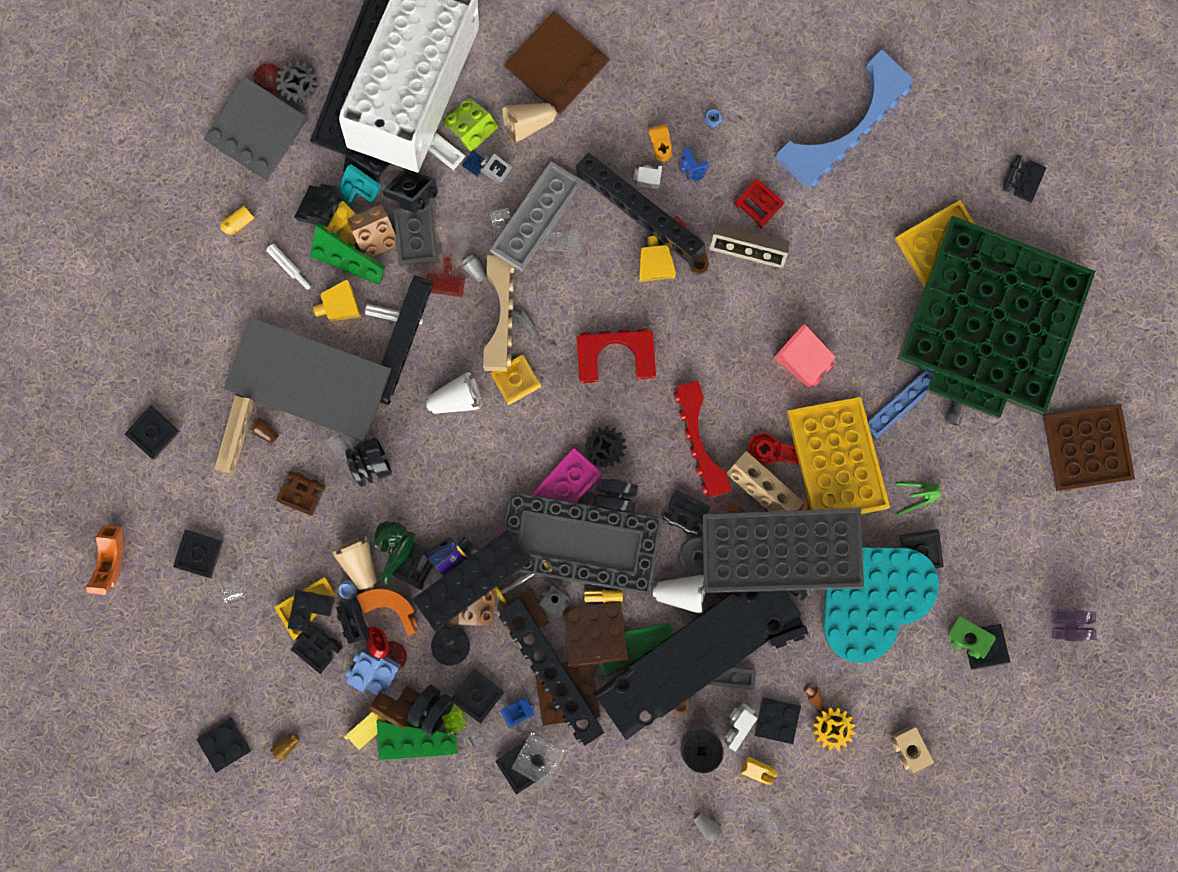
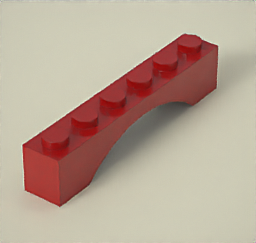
M699 380L677 386L675 388L676 392H673L675 402L680 403L681 406L679 415L681 421H685L687 426L684 432L687 440L690 439L692 443L690 452L692 458H696L698 463L695 466L698 477L702 476L703 484H701L703 495L707 494L708 498L732 491L727 473L710 459L700 440L698 417L704 397Z

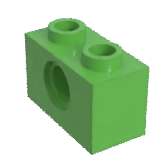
M960 616L948 635V638L951 640L950 644L959 649L961 647L969 650L968 654L976 659L979 657L984 659L996 639L994 635ZM968 635L976 636V641L973 644H968L965 642V638Z

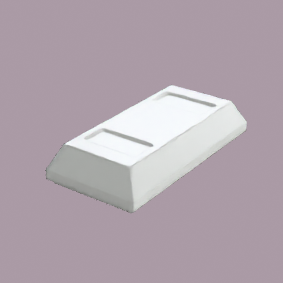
M438 133L434 135L428 150L454 170L465 158V155Z

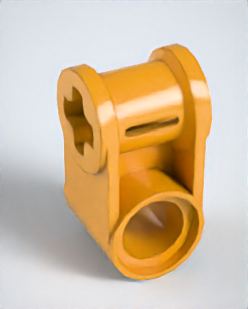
M667 124L648 127V134L651 137L650 142L656 159L660 162L668 161L672 155V146Z

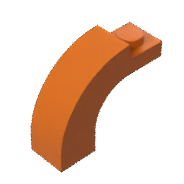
M102 525L96 536L98 548L97 564L86 586L87 593L107 595L110 587H115L120 574L124 540L122 527Z
M373 589L356 596L364 614L379 607L390 608L399 615L408 636L417 633L418 623L415 617L411 618L410 614L416 612V609L411 601L401 593L390 589Z

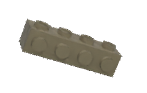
M716 222L709 250L783 269L788 256L790 241Z

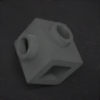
M557 585V587L552 586L551 588L546 587L541 594L543 600L539 605L555 616L559 610L564 611L569 604V601H567L569 596L566 595L567 590L560 585ZM554 595L559 598L556 603L551 599Z

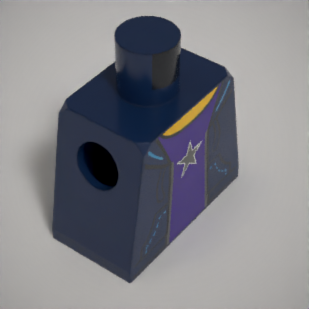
M448 537L426 551L424 556L444 576L469 558L464 552L473 544L466 537H463L457 544Z

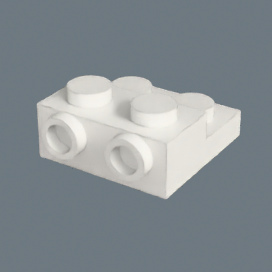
M744 703L738 708L735 707L730 713L729 717L731 720L729 722L735 728H730L725 735L727 739L725 743L735 752L757 720V717L753 715L755 711Z

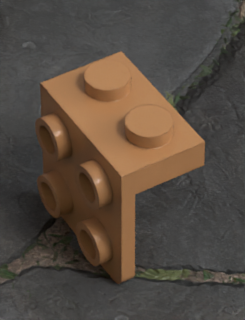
M382 204L347 219L362 254L366 253L374 257L397 247L396 234Z
M495 589L448 623L491 626L494 619Z

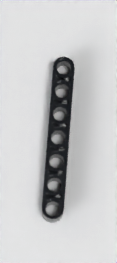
M414 275L381 363L382 366L391 369L380 399V403L389 405L391 402L390 397L395 392L433 287V281Z

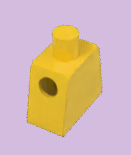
M655 236L648 237V247L641 248L639 281L675 278L676 271L669 247L666 245L660 246L659 239Z
M348 280L322 292L320 296L323 303L313 306L316 317L327 314L331 322L362 317L351 283Z

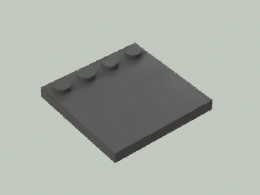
M243 77L203 140L267 181L308 118L248 78Z

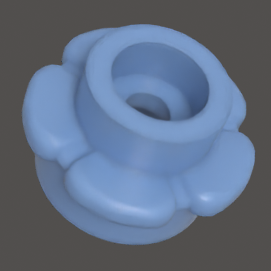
M711 109L705 113L704 122L706 125L714 128L722 123L723 117L720 111Z

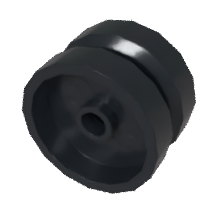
M597 478L595 489L607 494L595 495L592 506L634 513L635 502L625 499L624 496H637L638 485L616 479Z
M429 685L420 694L407 717V721L415 727L422 724L421 729L428 736H433L440 729L455 703V699L447 694L440 697L441 691L434 685Z

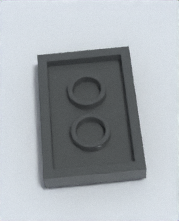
M426 205L424 210H419L416 214L402 208L393 209L399 265L437 262L432 206Z

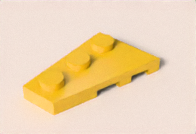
M326 577L302 590L332 597L336 594ZM294 596L274 607L286 628L288 627ZM312 613L310 623L317 614ZM287 628L293 640H296L303 632Z

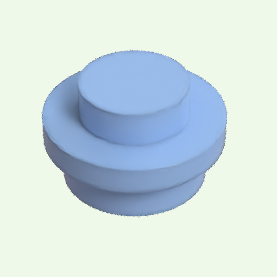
M343 581L339 587L340 596L344 599L356 597L358 588L353 581Z

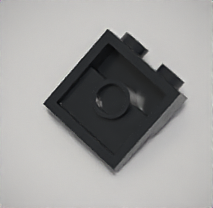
M406 168L383 189L385 197L398 201L400 208L415 214L419 210H424L427 201L430 198L434 199L438 193L435 179Z
M321 184L320 187L310 185L294 218L300 222L316 225L320 222L328 227L342 200V192L337 186Z

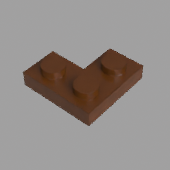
M406 686L398 700H395L380 691L369 710L403 729L407 723L408 714L420 693Z

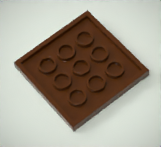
M553 11L504 64V67L545 103H550L551 106H554L556 112L561 115L605 67L610 59Z
M1121 404L1043 416L1056 491L1135 479Z

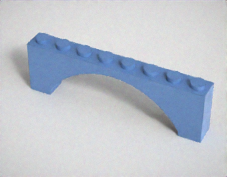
M883 50L874 56L866 66L871 82L870 102L864 119L852 132L836 141L819 145L794 144L790 140L777 153L775 159L806 189L810 186L815 187L821 181L820 176L824 172L828 174L834 168L833 163L837 159L841 161L847 155L846 150L850 146L854 148L860 142L859 137L863 133L867 135L873 129L872 124L876 120L880 122L886 116L885 111L888 108L893 109L899 103L898 98L901 95L905 97L912 90L911 85L914 79Z

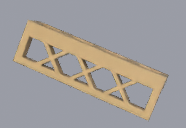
M234 397L214 470L235 474L254 400L246 397Z

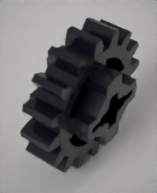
M608 426L605 427V430L598 427L597 433L591 431L593 437H587L590 444H585V447L590 448V450L586 452V455H592L590 461L597 460L596 466L603 463V467L606 468L607 463H610L611 467H613V461L620 463L618 457L625 456L622 450L627 449V446H623L622 443L626 439H620L622 433L616 434V428L609 431ZM605 434L611 435L615 439L610 440L606 437ZM599 437V444L593 447L595 439ZM603 439L606 444L611 445L609 447V455L605 449L601 450L600 448L603 446ZM619 446L618 453L613 457V449ZM601 453L605 455L606 459H601L596 454Z

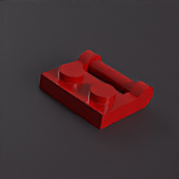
M757 178L734 202V205L747 213L758 223L757 226L761 229L785 204ZM746 198H749L767 215L764 218L761 217L745 202Z

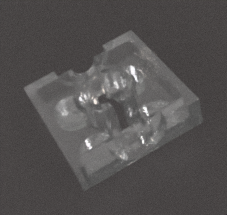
M531 732L512 769L546 788L565 751ZM541 754L544 756L547 765H534L532 757L529 755Z

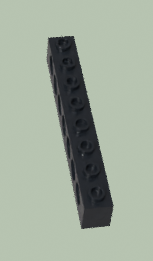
M588 152L576 165L577 175L690 265H693L705 252V243L592 154Z
M521 598L502 609L499 616L504 626L508 625L512 631L509 633L515 643L519 642L522 646L520 651L525 659L529 658L533 665L530 667L534 674L541 676L543 680L541 685L546 693L551 692L553 695L552 702L557 710L561 708L565 714L562 718L568 727L571 725L575 730L573 735L577 742H582L585 746L604 734V729ZM515 617L523 618V627L517 628L514 625L513 620ZM530 633L535 637L533 644L525 643V634ZM537 650H542L545 653V659L542 661L536 660L534 653ZM547 667H553L556 670L554 677H547L545 675ZM558 684L566 686L567 690L564 694L556 692L555 687ZM568 701H575L577 703V708L574 711L566 708ZM583 717L587 719L588 724L586 727L581 728L577 725L576 721Z

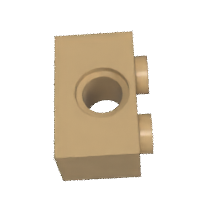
M911 725L891 735L893 738L891 744L896 752H900L902 756L900 762L905 770L908 769L911 773H915L934 763L915 726ZM914 745V752L908 755V746Z

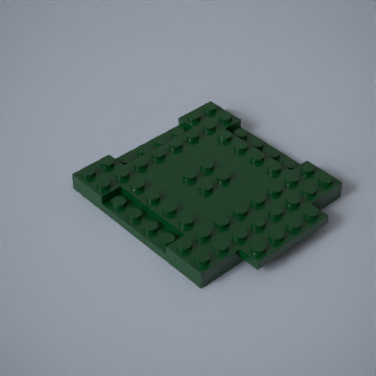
M951 216L946 223L935 253L936 258L897 359L932 373L926 391L992 417L1001 418L1006 402L1039 415L1045 414L1096 271L958 217Z

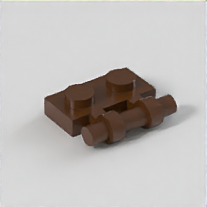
M289 471L287 479L292 480V484L289 486L283 483L276 501L313 516L320 498L314 496V492L317 490L323 493L325 485L320 484L318 480L305 478L301 473ZM299 484L309 487L307 492L297 489Z

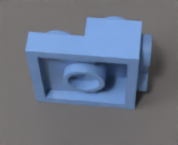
M366 646L363 651L359 650L353 661L356 664L354 667L351 665L345 676L348 677L346 683L361 692H364L366 689L375 695H378L380 691L386 694L401 665L388 657H373Z

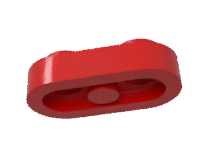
M369 627L370 637L365 638L370 654L375 658L386 657L390 648L385 633L380 628Z

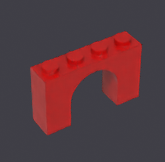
M648 328L637 329V332H629L627 329L618 330V333L612 334L610 331H600L597 335H592L591 332H582L580 336H576L580 384L599 382L598 355L603 348L610 344H622L631 350L635 358L636 380L656 378L653 331H648Z

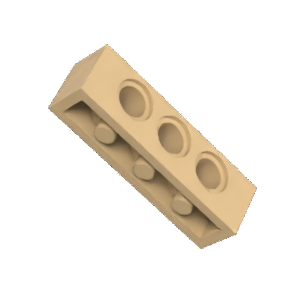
M747 451L727 471V475L733 481L739 484L769 512L798 511L804 503Z

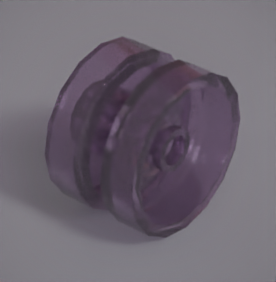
M1051 611V621L1064 624V626L1052 628V639H1062L1065 641L1097 640V629L1094 627H1084V624H1094L1097 622L1096 612Z

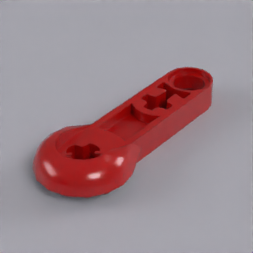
M767 433L757 434L749 442L748 453L762 465L776 462L799 465L794 445L783 444ZM765 444L769 451L762 454V450L760 451L759 447Z

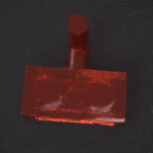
M445 257L443 259V275L427 274V280L433 281L431 293L463 298L466 279L451 276L452 263L448 257Z

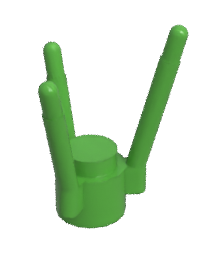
M896 482L897 486L924 487L921 489V492L911 493L910 497L922 496L923 499H926L897 512V515H902L926 504L934 503L935 499H940L941 491L939 485H931L930 482Z

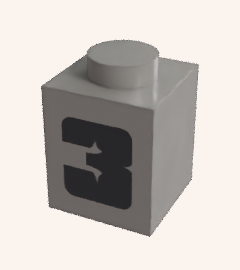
M496 154L486 155L480 163L482 165L480 171L497 184L502 183L512 168Z

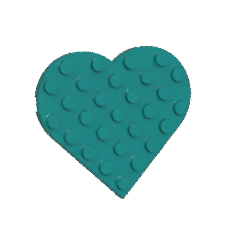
M863 546L864 588L825 589L822 622L823 634L827 644L837 655L855 663L873 661L884 655L891 648L898 635L899 625L916 622L930 611L938 595L939 578L933 563L924 554L906 547Z

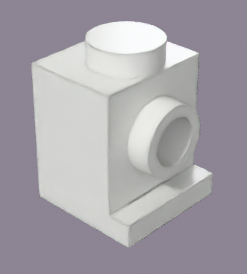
M644 165L639 167V169H635L633 180H637L636 186L659 189L662 166L654 169L653 166Z

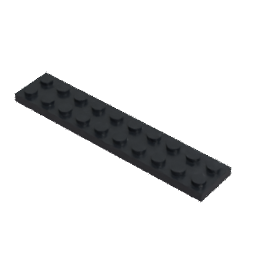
M364 0L310 139L312 144L347 155L349 148L346 146L341 128L340 113L390 0Z

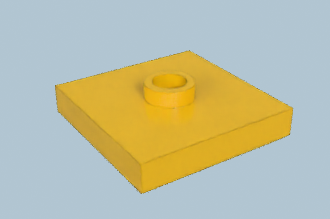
M523 354L511 360V366H508L507 372H490L508 405L542 387Z

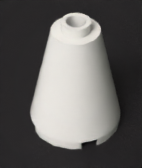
M471 373L462 374L430 394L428 400H426L428 410L436 414L481 409L482 403L478 404L477 400L481 399L475 379L469 378Z
M704 575L659 581L653 587V597H656L658 602L698 614H703L705 611L706 601L704 599L707 593L704 592Z

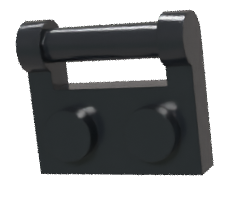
M413 542L409 556L392 575L422 590L425 586L424 582L433 567L432 563L427 560L417 580L412 579V576L428 549Z

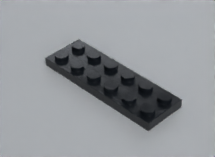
M506 530L412 600L433 630L437 631L531 561L510 531Z

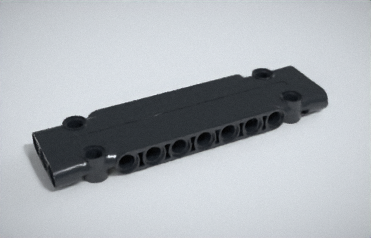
M754 591L752 598H748L745 592H732L633 662L624 672L594 692V695L625 740H628L644 727L651 725L655 719L668 714L769 641L771 636L779 633L785 626L801 616V612L786 591ZM772 619L777 622V627L774 630H770L768 627V623ZM619 679H627L628 685L625 688H619L617 686ZM643 711L650 712V718L647 721L640 719V714Z

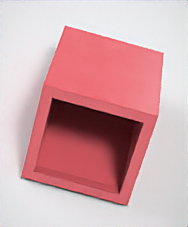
M805 324L800 327L774 357L777 362L807 388L811 385L815 387L822 379L820 377L824 370L828 372L834 365L832 361L836 358Z

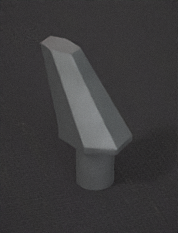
M513 308L511 315L518 318L519 323L534 333L535 325L524 309L521 312Z

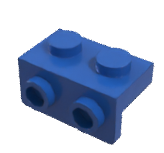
M690 147L682 150L680 162H678L681 173L685 172L688 181L692 179L693 181H698L704 178L709 165L707 161L696 164Z

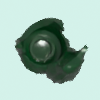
M385 521L380 523L375 531L374 546L376 548L380 547L383 540L380 551L386 552L389 547V557L386 566L378 579L383 580L385 585L390 583L394 571L409 556L415 536L414 532H408L405 526L397 522Z

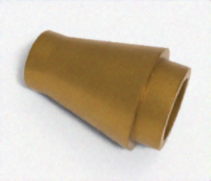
M292 733L273 744L270 752L280 762L288 757L300 740Z

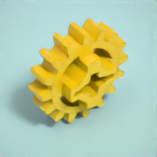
M828 707L827 713L821 710L822 716H815L818 722L812 723L816 727L812 733L818 735L815 738L817 742L822 740L821 746L823 748L828 745V749L832 751L833 746H835L836 750L839 751L840 745L846 748V741H853L850 735H855V732L851 730V728L855 727V724L850 723L853 719L851 716L845 717L847 714L845 710L840 713L838 707L834 711ZM830 716H838L841 717V719H838L836 721L833 720ZM825 722L824 729L821 731L822 723ZM832 725H835V726H836V732H835V733H833V732L831 731V730H832V728H831ZM832 737V738H835L837 741L832 742V741H828V740H826V739H829V738Z

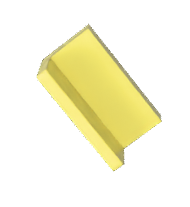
M372 712L344 738L346 740L350 739L357 749L360 750L377 735V720L388 721Z

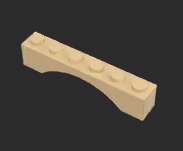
M487 255V277L499 296L501 312L496 332L484 347L483 368L484 371L507 372L508 366H511V354H508V347H512V336H509V329H512L513 317H509V310H513V299H510V292H514V280H511L514 266L496 255Z

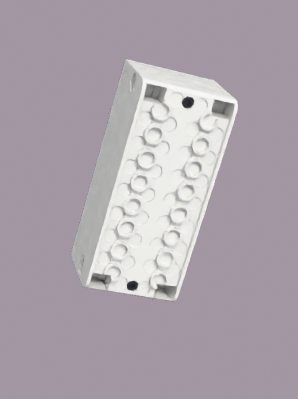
M478 0L389 1L340 113L339 120L347 148L411 171L419 172L478 32Z

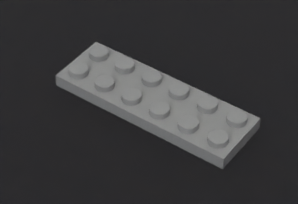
M551 161L497 238L490 252L523 272L582 185L583 180Z

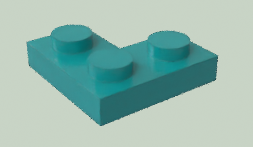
M350 164L346 168L338 189L343 194L341 201H344L350 207L358 194L369 202H374L382 186Z

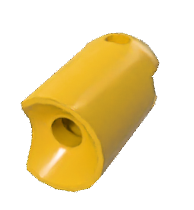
M243 205L228 218L221 221V229L226 234L233 235L251 222L254 216Z
M747 756L741 769V774L764 784H772L774 780L769 776L776 777L777 771L774 767Z

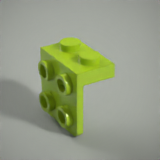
M471 98L463 101L443 120L444 125L461 139L470 152L499 128L490 113Z

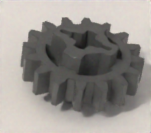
M296 61L295 65L289 62V67L282 65L283 72L278 71L277 74L280 78H276V83L279 84L277 90H283L281 96L287 95L288 102L293 98L296 104L298 99H301L303 103L305 102V97L311 99L310 93H316V89L313 87L317 86V82L313 81L316 79V74H311L313 69H306V63L300 66L299 61ZM290 73L289 78L284 81L286 75ZM297 79V81L300 82V85H296V83H294V80ZM309 83L308 89L304 92V86Z

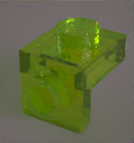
M461 710L442 716L448 735L462 731L468 725L467 719Z

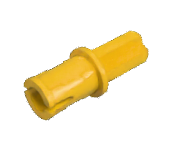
M605 588L603 590H586L584 592L585 602H603V604L605 602H623L622 590H605Z

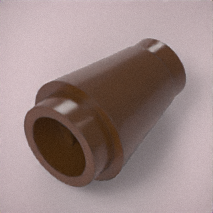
M260 417L249 428L253 431L252 434L269 442L271 445L279 437L268 422Z

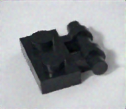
M1017 155L1015 161H1012L1010 165L1009 175L1003 181L1005 184L1002 190L1009 192L1011 187L1016 188L1014 196L1031 203L1047 167L1031 160L1024 166L1022 164L1024 157ZM1018 172L1023 173L1020 181L1015 179Z
M676 489L667 506L673 509L674 512L672 515L664 512L662 519L667 521L669 525H675L683 529V532L696 536L699 529L694 527L693 524L695 521L702 524L703 514H707L711 506ZM679 513L689 517L687 523L677 518Z
M358 600L336 608L338 612L337 618L338 621H341L344 630L342 633L344 638L346 637L348 645L370 637Z
M312 623L308 630L313 635L309 638L303 634L290 650L319 674H322L334 659L328 653L333 650L338 654L342 647L337 644V640L331 639L324 633L325 630L321 627L318 628ZM318 638L326 644L324 649L315 643Z

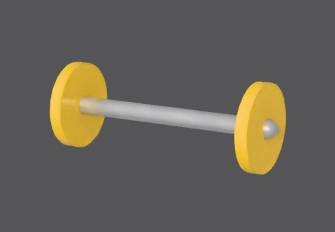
M544 563L545 567L548 569V563ZM528 573L501 591L497 586L494 588L497 593L496 597H500L504 605H506L508 602L504 594L533 577L534 574Z

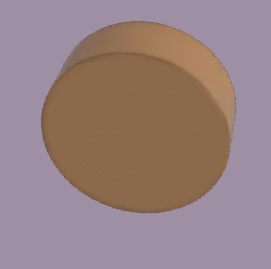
M687 699L672 711L677 715L686 714L690 709V701Z

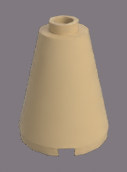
M550 103L509 104L502 108L504 126L507 125L510 132H507L510 140L513 143L519 142L554 122L556 117L555 107L551 106Z
M367 535L363 536L364 540L360 541L358 537L339 545L337 552L335 549L331 551L359 590L363 589L364 592L375 587L374 584L377 583L370 541Z

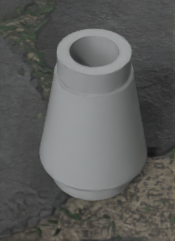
M471 254L461 262L464 266L463 269L477 280L478 283L487 277L478 257H475L474 254Z
M702 812L694 819L705 839L711 843L723 832L717 823Z

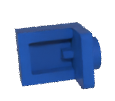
M527 698L520 699L500 710L508 728L534 716L533 705Z

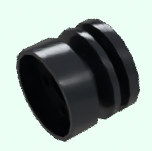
M376 437L364 442V452L358 445L354 446L355 454L351 448L345 450L348 468L360 487L366 486L365 477L370 484L373 483L372 473L374 472L379 479L392 475L388 459L383 460L382 458L385 452Z
M692 731L682 741L680 750L682 759L694 772L702 774L712 772L723 761V744L717 736L709 731ZM698 746L706 747L704 750L706 754L704 756L702 754L697 755Z

